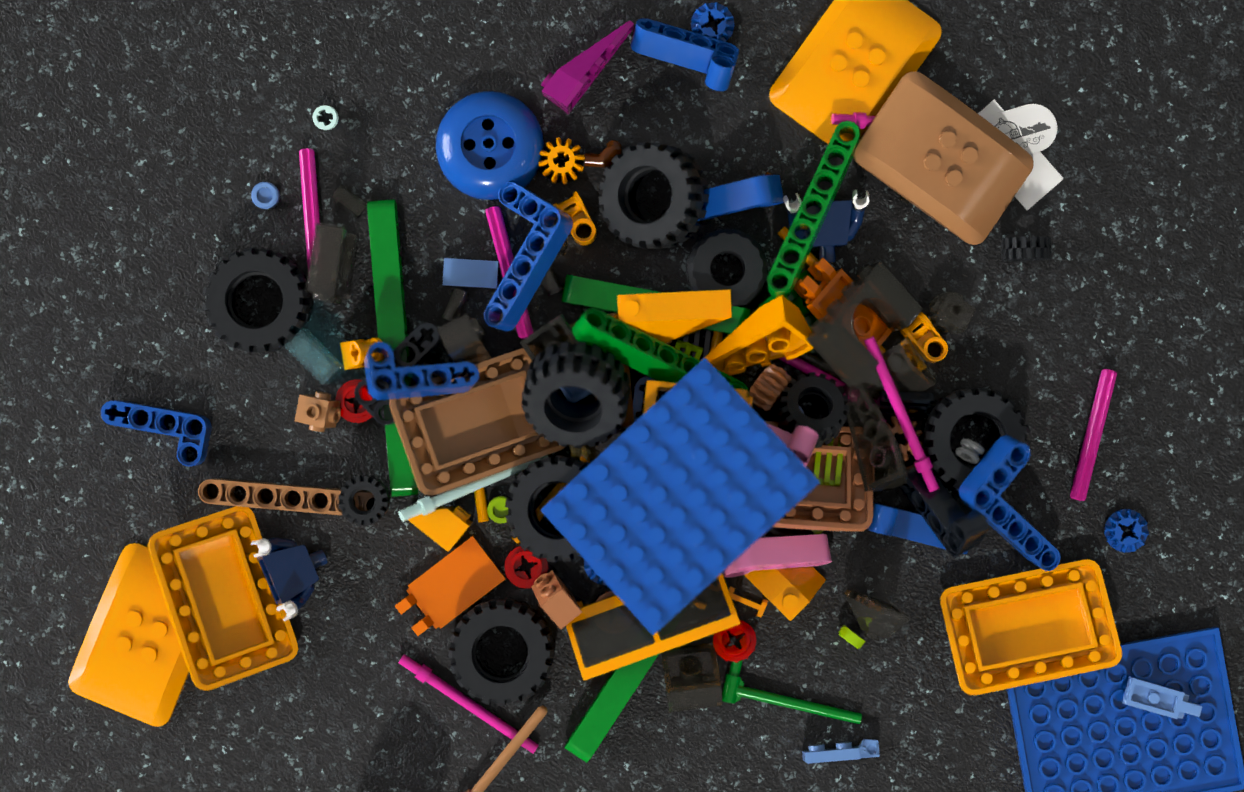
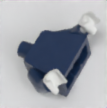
M854 190L852 193L853 205L852 200L833 201L812 247L819 248V260L824 258L828 263H835V247L846 246L849 241L854 239L862 225L865 207L869 204L868 191H866V196L863 199H858L857 190ZM796 193L797 199L793 203H789L787 195L783 197V201L788 209L789 228L802 203L798 193ZM815 205L807 209V212L812 215H816L821 211L820 207ZM799 230L795 235L799 239H806L810 236V233L806 230Z
M275 537L252 541L251 545L256 544L259 548L258 554H254V557L259 562L276 605L282 604L276 609L277 611L285 610L286 618L283 621H287L297 615L298 610L305 605L315 590L314 583L319 580L315 569L327 564L326 555L322 549L309 554L305 545L298 546L294 540Z

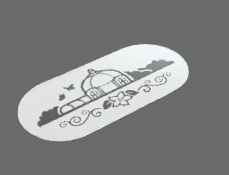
M1027 104L983 117L1029 154L1048 148L1053 143L1057 134V122L1054 115L1046 107L1038 104Z

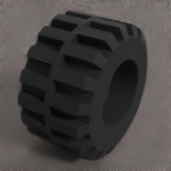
M810 372L807 377L804 374L798 375L796 380L792 379L789 381L788 386H785L776 407V420H780L778 423L780 429L792 434L797 426H805L814 430L819 437L815 448H819L823 442L827 445L832 442L833 438L838 436L847 419L849 412L847 403L849 400L847 395H842L844 392L843 387L835 385L836 380L831 378L829 381L825 379V374H820L817 377L815 372ZM802 402L816 403L824 410L826 417L823 419H811L801 412L798 404Z

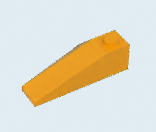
M731 290L617 295L618 320L664 343L732 317Z
M781 295L759 307L704 358L714 368L732 376L745 372L748 366L761 364L762 367L771 365V360L785 357L786 360L797 358L818 347V342L800 309Z
M814 567L755 570L744 575L789 621L812 600L826 581Z

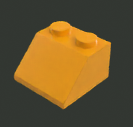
M459 505L456 508L453 506L436 507L432 513L425 516L420 514L408 519L447 552L454 547L473 523L469 520L471 515Z

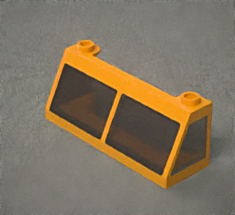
M721 573L655 635H652L617 595L583 605L582 601H578L577 603L582 613L568 623L566 628L581 675L585 681L739 625L740 620L723 573Z

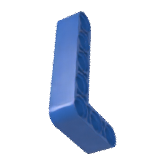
M507 182L506 184L509 185L503 190L502 188L499 189V201L534 225L484 312L485 323L502 331H511L516 327L573 227V220L569 214L516 183ZM508 188L517 190V197L514 201L515 194H509L507 192ZM538 205L537 211L533 214L534 208ZM556 218H558V222L554 226V221ZM542 242H544V246H543V248L540 250V246H541ZM530 265V271L526 274V270ZM517 289V293L513 298V292ZM503 313L502 320L499 322V317Z
M1002 436L963 481L959 488V496L973 511H979L984 516L986 522L1028 561L1045 571L1054 570L1060 563L1059 551L1000 497L1028 462L1031 454L1026 444L1011 436Z

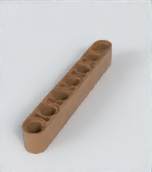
M221 478L205 480L198 488V496L204 503L331 515H342L343 513L338 506L340 504L338 496L341 493V489ZM211 483L215 484L219 489L216 498H211L207 493V488ZM237 486H242L246 491V497L243 501L236 499L234 496V490ZM265 488L270 489L273 493L271 503H266L261 498V492ZM292 490L297 491L301 497L300 503L296 506L292 505L288 500V495ZM358 491L354 496L355 506L361 511L370 510L369 502L374 498V495L369 491ZM318 493H323L328 498L325 508H321L315 503V497Z

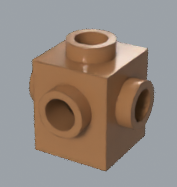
M315 391V395L301 394L299 395L295 422L308 424L309 430L325 432V428H336V424L341 417L340 401L331 399L332 394Z

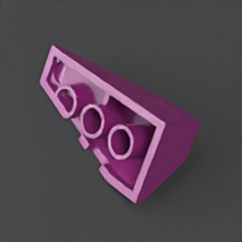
M629 20L563 65L555 74L550 72L541 84L544 87L542 90L543 96L569 115L632 32L634 23Z

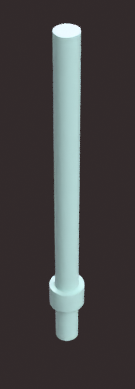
M548 455L448 490L430 498L427 496L419 499L417 504L399 511L400 519L406 521L420 514L425 516L432 513L436 507L525 470L530 464L547 458Z

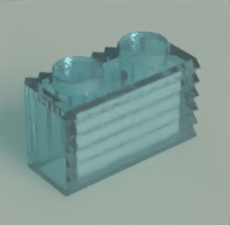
M302 328L285 345V349H288L289 353H293V357H297L300 365H304V369H308V372L312 373L316 380H320V384H329L344 369V365L306 328Z

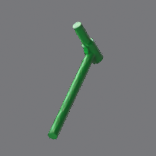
M743 660L738 663L731 661L729 674H726L721 701L735 704L741 697L847 722L861 723V713L745 687L741 677H739Z

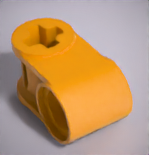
M575 191L569 199L560 204L555 203L553 205L571 216L573 227L570 233L573 239L580 245H589L595 240L597 231L588 214V210ZM587 225L592 229V233L588 238L583 239L577 236V229L580 226Z
M919 311L916 318L906 326L901 325L899 327L905 339L927 362H938L947 355L948 345L946 341L936 331L932 322L923 312ZM921 325V327L917 331H915L914 333L912 332L916 327ZM934 342L940 346L941 353L938 357L929 355L927 348L930 343Z
M376 337L340 343L344 370L365 367L364 358L370 346L374 343L382 342V340ZM380 353L372 354L376 362H381L384 359V356Z

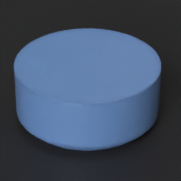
M260 182L254 186L251 198L257 207L269 210L278 204L280 193L278 188L272 183Z

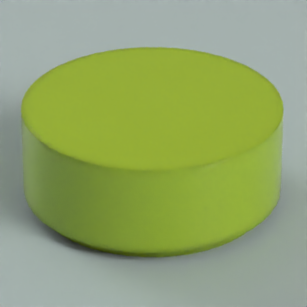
M497 496L489 502L487 512L492 521L496 523L507 522L508 508L505 507L508 497Z
M845 625L838 632L842 638L857 649H860L866 642Z

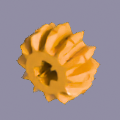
M558 137L556 138L557 147H553L552 143L548 141L546 146L550 152L540 151V155L548 160H542L538 163L539 167H548L543 172L544 177L549 176L552 172L554 173L551 179L552 183H556L558 177L562 176V183L567 184L566 175L569 174L573 180H576L577 175L573 170L583 171L584 167L576 162L584 161L585 157L584 155H575L581 149L579 145L570 149L571 139L568 138L565 146H562L561 138ZM558 155H564L565 159L569 158V161L565 162V167L563 168L559 167L558 163L554 164V161H557L559 158Z

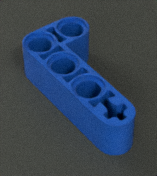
M646 18L639 19L636 22L630 45L631 49L636 53L707 74L705 84L710 89L716 91H725L729 88L739 54V49L731 43Z
M780 175L757 176L705 189L704 194H709V203L704 202L703 210L707 212L705 218H699L698 221L756 207H768L784 203Z
M377 342L371 345L364 358L368 392L376 400L465 393L472 389L479 379L478 368L470 362L395 368L392 348L384 342ZM372 354H382L385 358V362H376L373 359ZM461 373H464V377L469 378L467 382H465L463 377H459ZM431 375L440 376L443 379V385L434 384L431 380ZM411 377L414 379L416 387L406 386L403 378ZM376 380L386 381L389 389H379L376 386Z
M108 401L102 406L101 417L107 424L179 437L177 458L182 465L197 466L205 461L211 434V422L206 416L127 401ZM112 409L129 412L128 417H116V415L112 414ZM141 410L146 411L149 416L148 422L145 425L140 424L138 421V414ZM168 415H172L176 422L175 427L171 430L167 429L164 424V420ZM196 419L202 423V431L198 435L194 434L191 430V424ZM190 446L194 447L198 452L197 459L193 462L186 456V451Z
M873 502V520L867 530L945 549L921 514Z

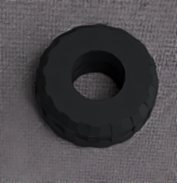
M717 229L702 236L692 247L686 263L687 281L692 291L731 290V305L737 307H744L758 297L764 288L768 275L767 258L761 245L752 236L737 229ZM719 254H732L741 261L743 276L735 285H721L712 277L710 266L713 259Z

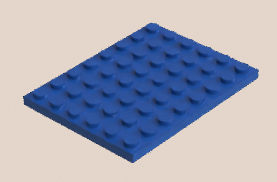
M704 358L549 501L541 511L652 635H655L809 494L820 481L711 363Z
M1218 627L1120 644L1122 649L1121 661L1113 667L1007 689L1025 792H1233L1244 790V765ZM1129 676L1179 690L1190 695L1189 702L1202 706L1200 717L1184 713L1183 719H1174L1123 704L1122 700Z

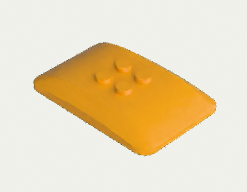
M834 0L769 91L770 101L779 110L826 144H829L838 126L831 124L832 114L853 115L854 112H863L867 116H876L901 78L906 73L916 72L939 41L942 32L941 27L936 20L908 0ZM865 127V129H859L860 138L863 136L868 127ZM844 133L840 138L843 141H851L854 139V136L850 133Z
M235 506L157 532L151 536L148 542L150 557L192 681L200 690H212L294 659L298 652V643L290 620L283 621L286 618L284 609L277 611L276 608L282 604L276 605L259 562L254 557V554H258L259 548L256 544L251 545V542L262 539L255 515L249 507Z
M132 543L124 547L111 574L70 674L69 687L79 696L151 726L159 727L170 720L189 676V670L180 648L148 547L139 543Z
M1084 559L1060 564L1051 571L1036 569L954 586L946 589L941 594L940 605L961 689L966 694L980 695L1113 667L1121 661L1122 649L1102 571L1093 560Z

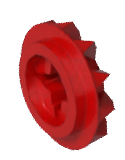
M362 380L346 382L336 394L335 400L340 401L341 416L349 422L362 423L372 418L362 405L359 406L357 413H355V404L346 401V399L355 398V388ZM366 385L362 389V396L365 400L370 401L373 398L369 394Z
M518 546L508 554L504 568L506 576L512 584L519 588L528 589L534 585L535 580L540 575L547 574L548 562L546 558L538 559L532 556V552L528 549L525 551ZM522 555H524L528 563H538L531 568V578H529L525 570L515 571V569L522 565Z
M740 620L739 625L714 633V649L717 655L726 662L738 663L741 660L748 659L752 652L755 651L756 634L753 628L744 621ZM729 633L736 639L742 638L740 640L741 649L735 645L728 646L731 643Z

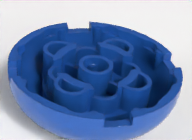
M484 91L464 97L447 111L437 131L436 156L443 174L456 189L476 199H499V189L502 188L503 190L509 185L506 184L507 182H513L525 188L539 171L538 162L543 160L540 151L544 150V138L536 116L523 102L502 92ZM491 119L494 122V127L491 130L483 129L482 123L484 120ZM507 137L514 140V146L510 149H506L502 145L503 140ZM468 139L474 140L476 144L475 148L471 151L464 148V143ZM485 140H493V147L485 148ZM487 158H493L496 161V165L492 169H487L484 166V161ZM508 188L507 192L509 194H515L517 193V190L514 188Z

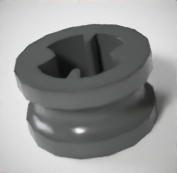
M962 439V447L957 448L956 454L969 463L977 464L980 461L978 456L984 453L983 447L972 440Z

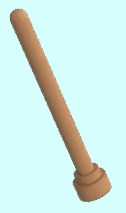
M539 706L472 790L468 789L466 792H484L545 717L548 712L545 706Z

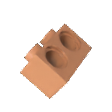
M553 570L547 574L540 575L535 580L534 585L531 586L541 608L560 629L582 613L572 592Z

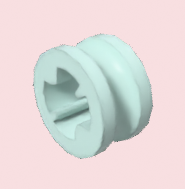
M323 105L316 108L313 113V122L319 129L331 130L338 123V113L333 107ZM323 110L333 115V120L329 119L331 121L329 125H326L325 122H319L318 117L322 116L320 113Z

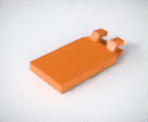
M821 258L818 262H813L807 269L815 280L821 281V283L818 285L807 275L796 282L794 290L801 298L806 299V307L860 365L866 364L871 356L864 340L874 336L878 347H880L896 327L842 268L836 271L824 258Z
M472 536L408 585L409 588L406 590L409 595L397 603L395 607L402 615L413 605L417 604L425 617L411 628L419 636L432 625L435 629L438 627L440 629L506 578L475 537Z

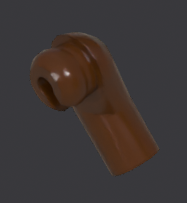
M611 140L600 154L585 153L584 166L610 167L614 164L612 159L617 154H622L621 144L616 140Z

